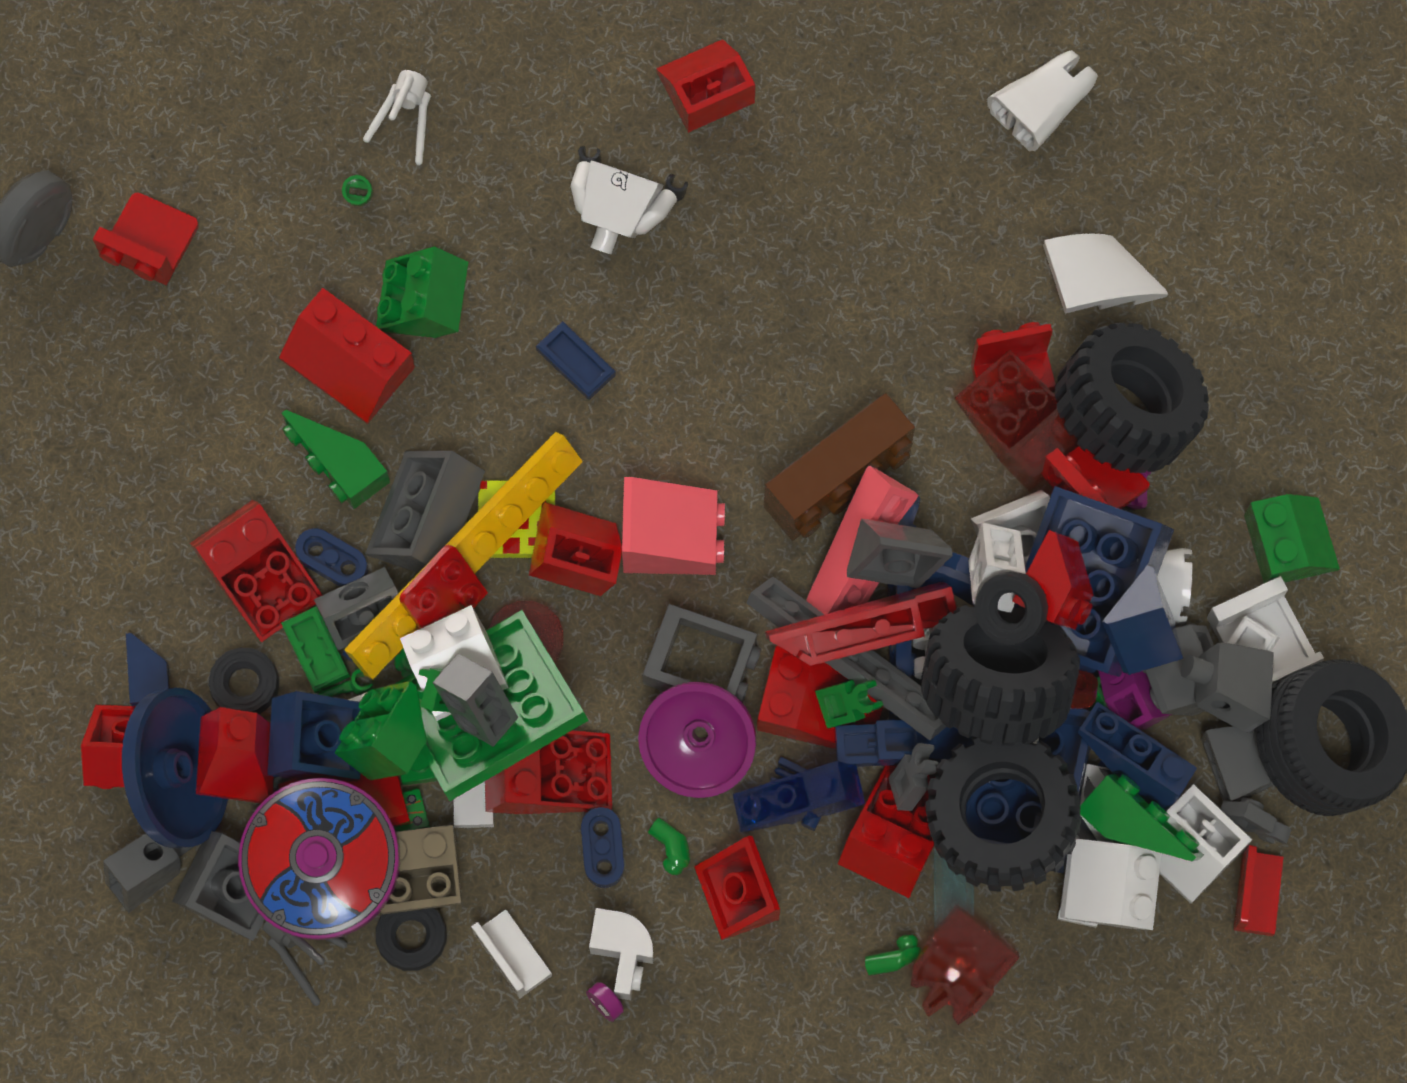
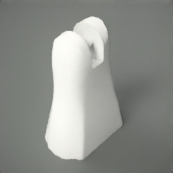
M1073 50L1056 56L1040 68L1008 84L987 99L991 115L1007 130L1014 126L1012 135L1028 151H1036L1072 109L1090 92L1096 82L1098 75L1089 66L1075 77L1068 73L1076 66L1080 59V56Z

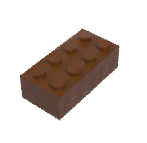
M886 393L766 483L764 508L792 541L800 535L803 538L809 537L822 525L820 520L831 512L835 516L849 506L851 503L850 497L855 494L868 466L874 467L881 472H884L889 467L896 470L910 458L909 452L913 445L915 426Z

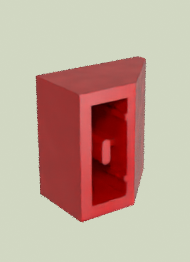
M723 39L656 68V72L688 133L755 103V83L739 53Z
M544 502L542 504L529 576L594 595H603L616 584L622 543L617 524Z

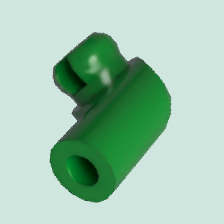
M659 817L649 829L648 834L665 845L667 856L663 861L665 871L672 875H679L682 873L683 868L688 867L690 862L687 838Z
M915 935L900 936L896 941L899 950L866 956L865 965L868 975L872 976L898 971L917 960L921 954V948L918 947V938Z

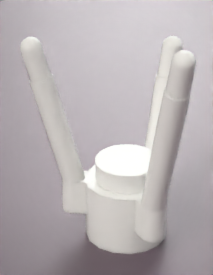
M411 70L400 72L396 84L392 85L388 97L363 137V141L366 143L371 140L391 106L392 110L389 114V119L395 120L401 107L414 109L416 105H419L416 165H421L423 162L427 106L431 95L425 92L428 81L423 75Z

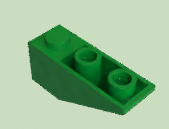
M285 410L281 413L286 425L282 428V431L295 447L301 443L309 453L305 456V459L317 475L324 472L330 479L331 483L327 486L339 503L342 504L347 500L351 507L355 509L390 483L387 470L364 442L291 411Z
M1117 774L1107 775L1080 805V815L1105 838L1192 862L1200 860L1204 856L1197 849L1200 845L1198 840L1183 828L1180 831L1175 829L1167 821L1170 815L1156 802L1151 801L1148 804L1137 794L1141 790L1140 787L1125 774H1122L1120 777Z

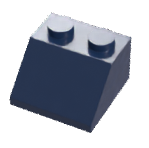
M299 691L272 698L267 776L299 781L312 778H327L339 781L360 780V773L335 754L341 743L339 740L341 732L350 722L355 720L361 710L359 708L360 702Z

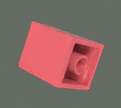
M624 477L623 572L716 575V563H724V540H717V526L725 525V503H717V490L635 477Z

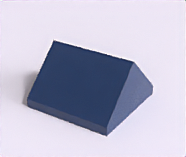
M1147 565L1102 621L1122 671L1128 675L1183 659L1173 615L1154 567Z

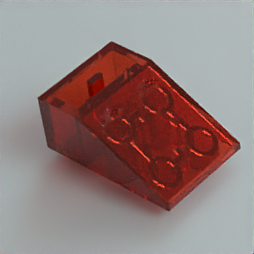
M1011 350L1007 351L954 397L956 403L999 461L1029 492L1045 479L1042 476L1045 456L1056 448L1066 456L1078 447L1076 437L1069 435L1064 428L1065 419L1059 417L1056 405L1059 401L1056 400L1055 394Z

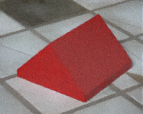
M753 836L741 839L694 866L721 940L779 920L780 907Z

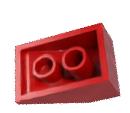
M776 646L757 720V731L836 749L835 727L827 728L815 691L850 680L825 662L810 666L783 648ZM868 695L869 699L872 702H877L874 698ZM883 706L870 713H864L865 718L839 726L875 724L876 721L880 720Z

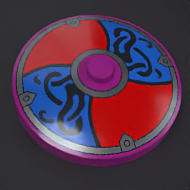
M312 778L294 782L279 789L265 799L248 821L241 838L238 866L246 896L252 906L266 921L283 932L296 937L311 940H327L357 931L374 919L384 908L397 883L400 870V847L397 833L389 816L370 795L344 781Z

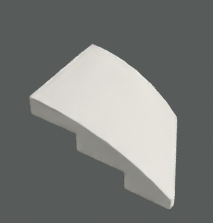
M1075 234L1044 240L1043 247L1065 314L1097 305L1099 310L1132 301L1134 305L1164 298L1168 295L1166 289L1111 235Z

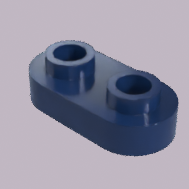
M313 528L306 530L296 541L295 550L299 561L308 569L340 587L368 574L366 559L359 550L322 529ZM313 546H321L323 548V552L319 556L309 554ZM351 564L356 567L355 572L351 575H344L342 573L345 565Z
M604 807L594 808L585 814L581 823L585 874L593 885L600 888H609L616 885L624 874L621 825L618 816L612 810ZM597 824L607 825L609 828L608 833L604 836L596 835L594 827ZM602 862H608L611 864L612 870L609 874L602 875L597 871L598 865Z

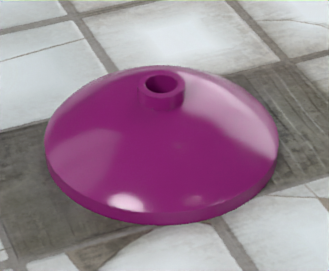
M688 682L665 690L649 705L639 728L640 754L650 774L665 788L686 797L705 798L728 791L746 775L756 751L755 726L746 707L732 693L710 683ZM702 727L707 731L708 736L700 738L695 734L694 729Z

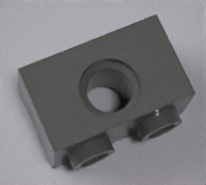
M383 567L314 599L337 649L340 650L348 646L395 598L398 591L387 570Z

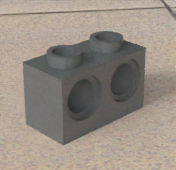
M457 654L433 681L436 690L459 728L493 747L518 719L516 712L493 672L460 654Z

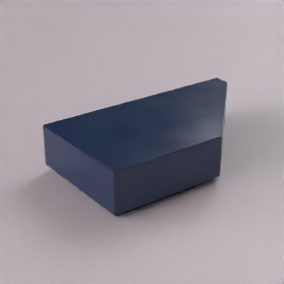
M132 633L126 634L129 699L131 706H137L149 693L170 688L169 665Z

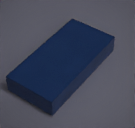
M563 321L536 345V351L588 400L616 376V371Z

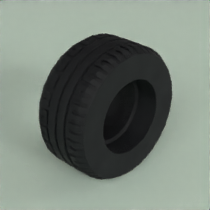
M1344 659L1319 662L1283 678L1272 688L1270 720L1257 727V746L1262 765L1278 791L1295 806L1297 805L1300 809L1314 813L1315 815L1337 816L1368 807L1390 796L1399 787L1407 773V711L1400 697L1390 684L1369 667ZM1321 706L1337 715L1348 731L1352 751L1347 770L1335 764L1325 753L1320 743L1317 732V718Z

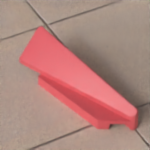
M868 466L806 601L823 614L867 603L879 582L847 577V567L861 518L898 524L919 495L878 469Z

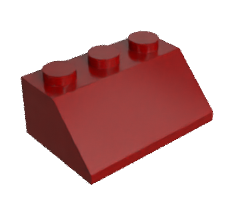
M324 288L318 292L298 316L279 356L281 361L366 424L372 420L415 368L412 353Z

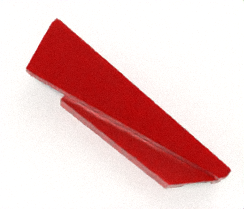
M938 582L768 630L765 633L766 638L770 642L812 666L925 637L924 629L933 628L944 616L950 612L953 613L956 610L952 587L945 582Z

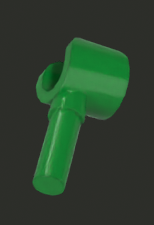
M357 669L352 673L351 680L319 691V695L334 697L349 692L361 695L371 690L373 684L365 687L357 685L355 680L359 677H365L363 672Z

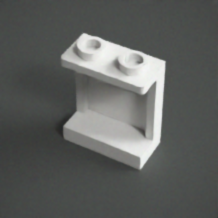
M1281 576L1213 607L1207 616V620L1220 643H1227L1245 616L1250 617L1280 637L1271 651L1274 652L1272 688L1283 678L1324 660L1321 652H1314L1284 597L1288 589Z

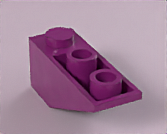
M1099 671L1103 696L1108 709L1139 730L1143 731L1173 715L1162 714L1161 710L1154 705L1150 696L1152 686L1147 674L1143 671L1131 675L1122 671L1120 677Z

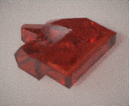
M957 904L930 935L915 961L911 986L919 988L927 985L930 987L922 1003V1007L928 1017L945 1005H952L954 1007L952 1017L959 1025L977 1013L994 994L996 984L1020 958L1019 952Z

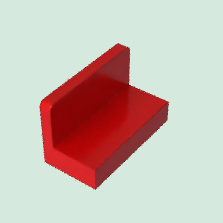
M1248 845L1244 850L1241 860L1233 930L1266 936L1275 935L1283 856L1257 853V846Z

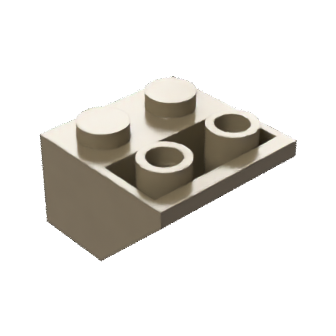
M453 825L396 832L400 847V870L394 891L387 904L381 910V913L390 914L461 905L460 869L456 834Z

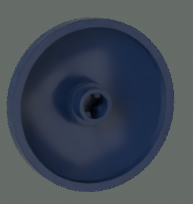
M184 688L161 689L146 695L137 704L129 718L122 747L123 781L132 812L145 833L158 844L168 848L193 847L208 840L211 831L215 832L222 821L228 799L196 794L201 717L212 712V710L201 697Z

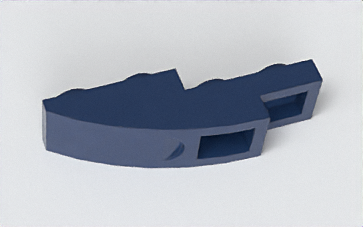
M903 720L876 721L875 724L836 726L837 768L898 765L905 754L912 755L913 749L918 743L934 745V750L930 754L929 760L940 763L942 759L949 760L952 757L951 750L961 743L966 747L968 738L960 735L955 727L951 729L946 727L933 739L929 740Z

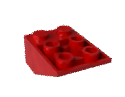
M251 500L189 543L261 643L283 628L282 622L309 610L316 605L314 599L323 596L261 504L255 500Z
M572 730L486 780L485 812L506 814L589 812L598 807L612 810L610 734Z
M897 765L885 766L851 830L838 865L910 898L935 847L926 816V801H928L929 795L928 791H926L912 811L897 810L888 779ZM928 775V776H927V777H928V786H929L930 779L936 778V777L933 776V775Z

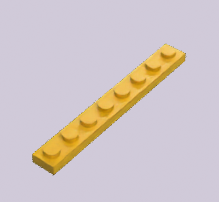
M555 432L446 544L458 549L474 573L492 557L583 462L565 436ZM417 575L344 649L363 674L372 680L403 649L400 638L419 630V627L399 600L401 593Z

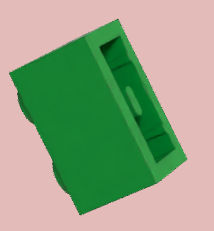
M435 246L386 260L382 274L381 297L377 307L376 327L386 333L431 338L458 332L468 261Z
M411 681L369 690L359 703L361 710L355 720L350 722L340 734L339 740L341 743L335 754L368 780L408 774L427 742L417 687Z

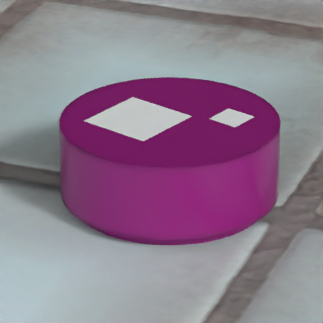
M597 982L586 991L590 1002L607 1020L613 1022L624 1012V1007L618 997L605 984Z

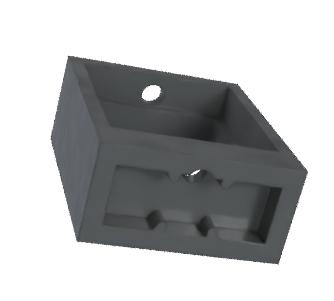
M669 604L643 672V684L665 691L678 684L691 682L664 672L680 627L684 625L743 645L727 687V691L736 696L743 704L749 686L748 683L743 682L748 668L755 670L762 648L756 646L757 634Z

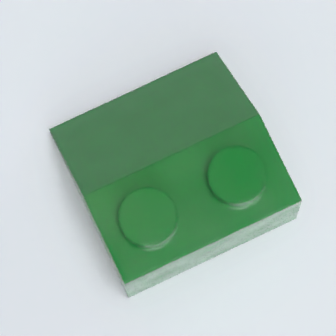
M1286 494L1250 503L1244 517L1264 584L1280 576L1285 583L1340 569L1319 497Z

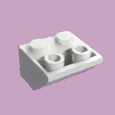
M1194 784L1166 811L1170 815L1167 821L1178 831L1183 828L1192 834L1200 843L1197 849L1204 856L1200 860L1192 862L1162 853L1159 873L1190 904L1252 841L1245 832Z

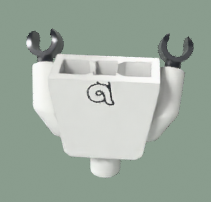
M585 146L580 147L578 150L579 163L577 164L570 187L575 208L581 214V221L598 226L591 244L593 249L612 255L618 234L630 238H636L638 234H646L665 219L676 201H680L685 197L688 182L686 181L681 188H674L672 186L675 178L674 174H670L667 177L664 190H662L663 184L602 164L601 151L598 148L596 155L591 158L585 157Z

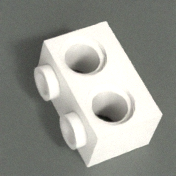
M982 522L968 561L973 604H976V597L983 584L995 575L1010 571L1026 574L1020 531ZM1006 593L1002 595L998 601V610L1011 613L1015 604L1012 601L1015 594Z

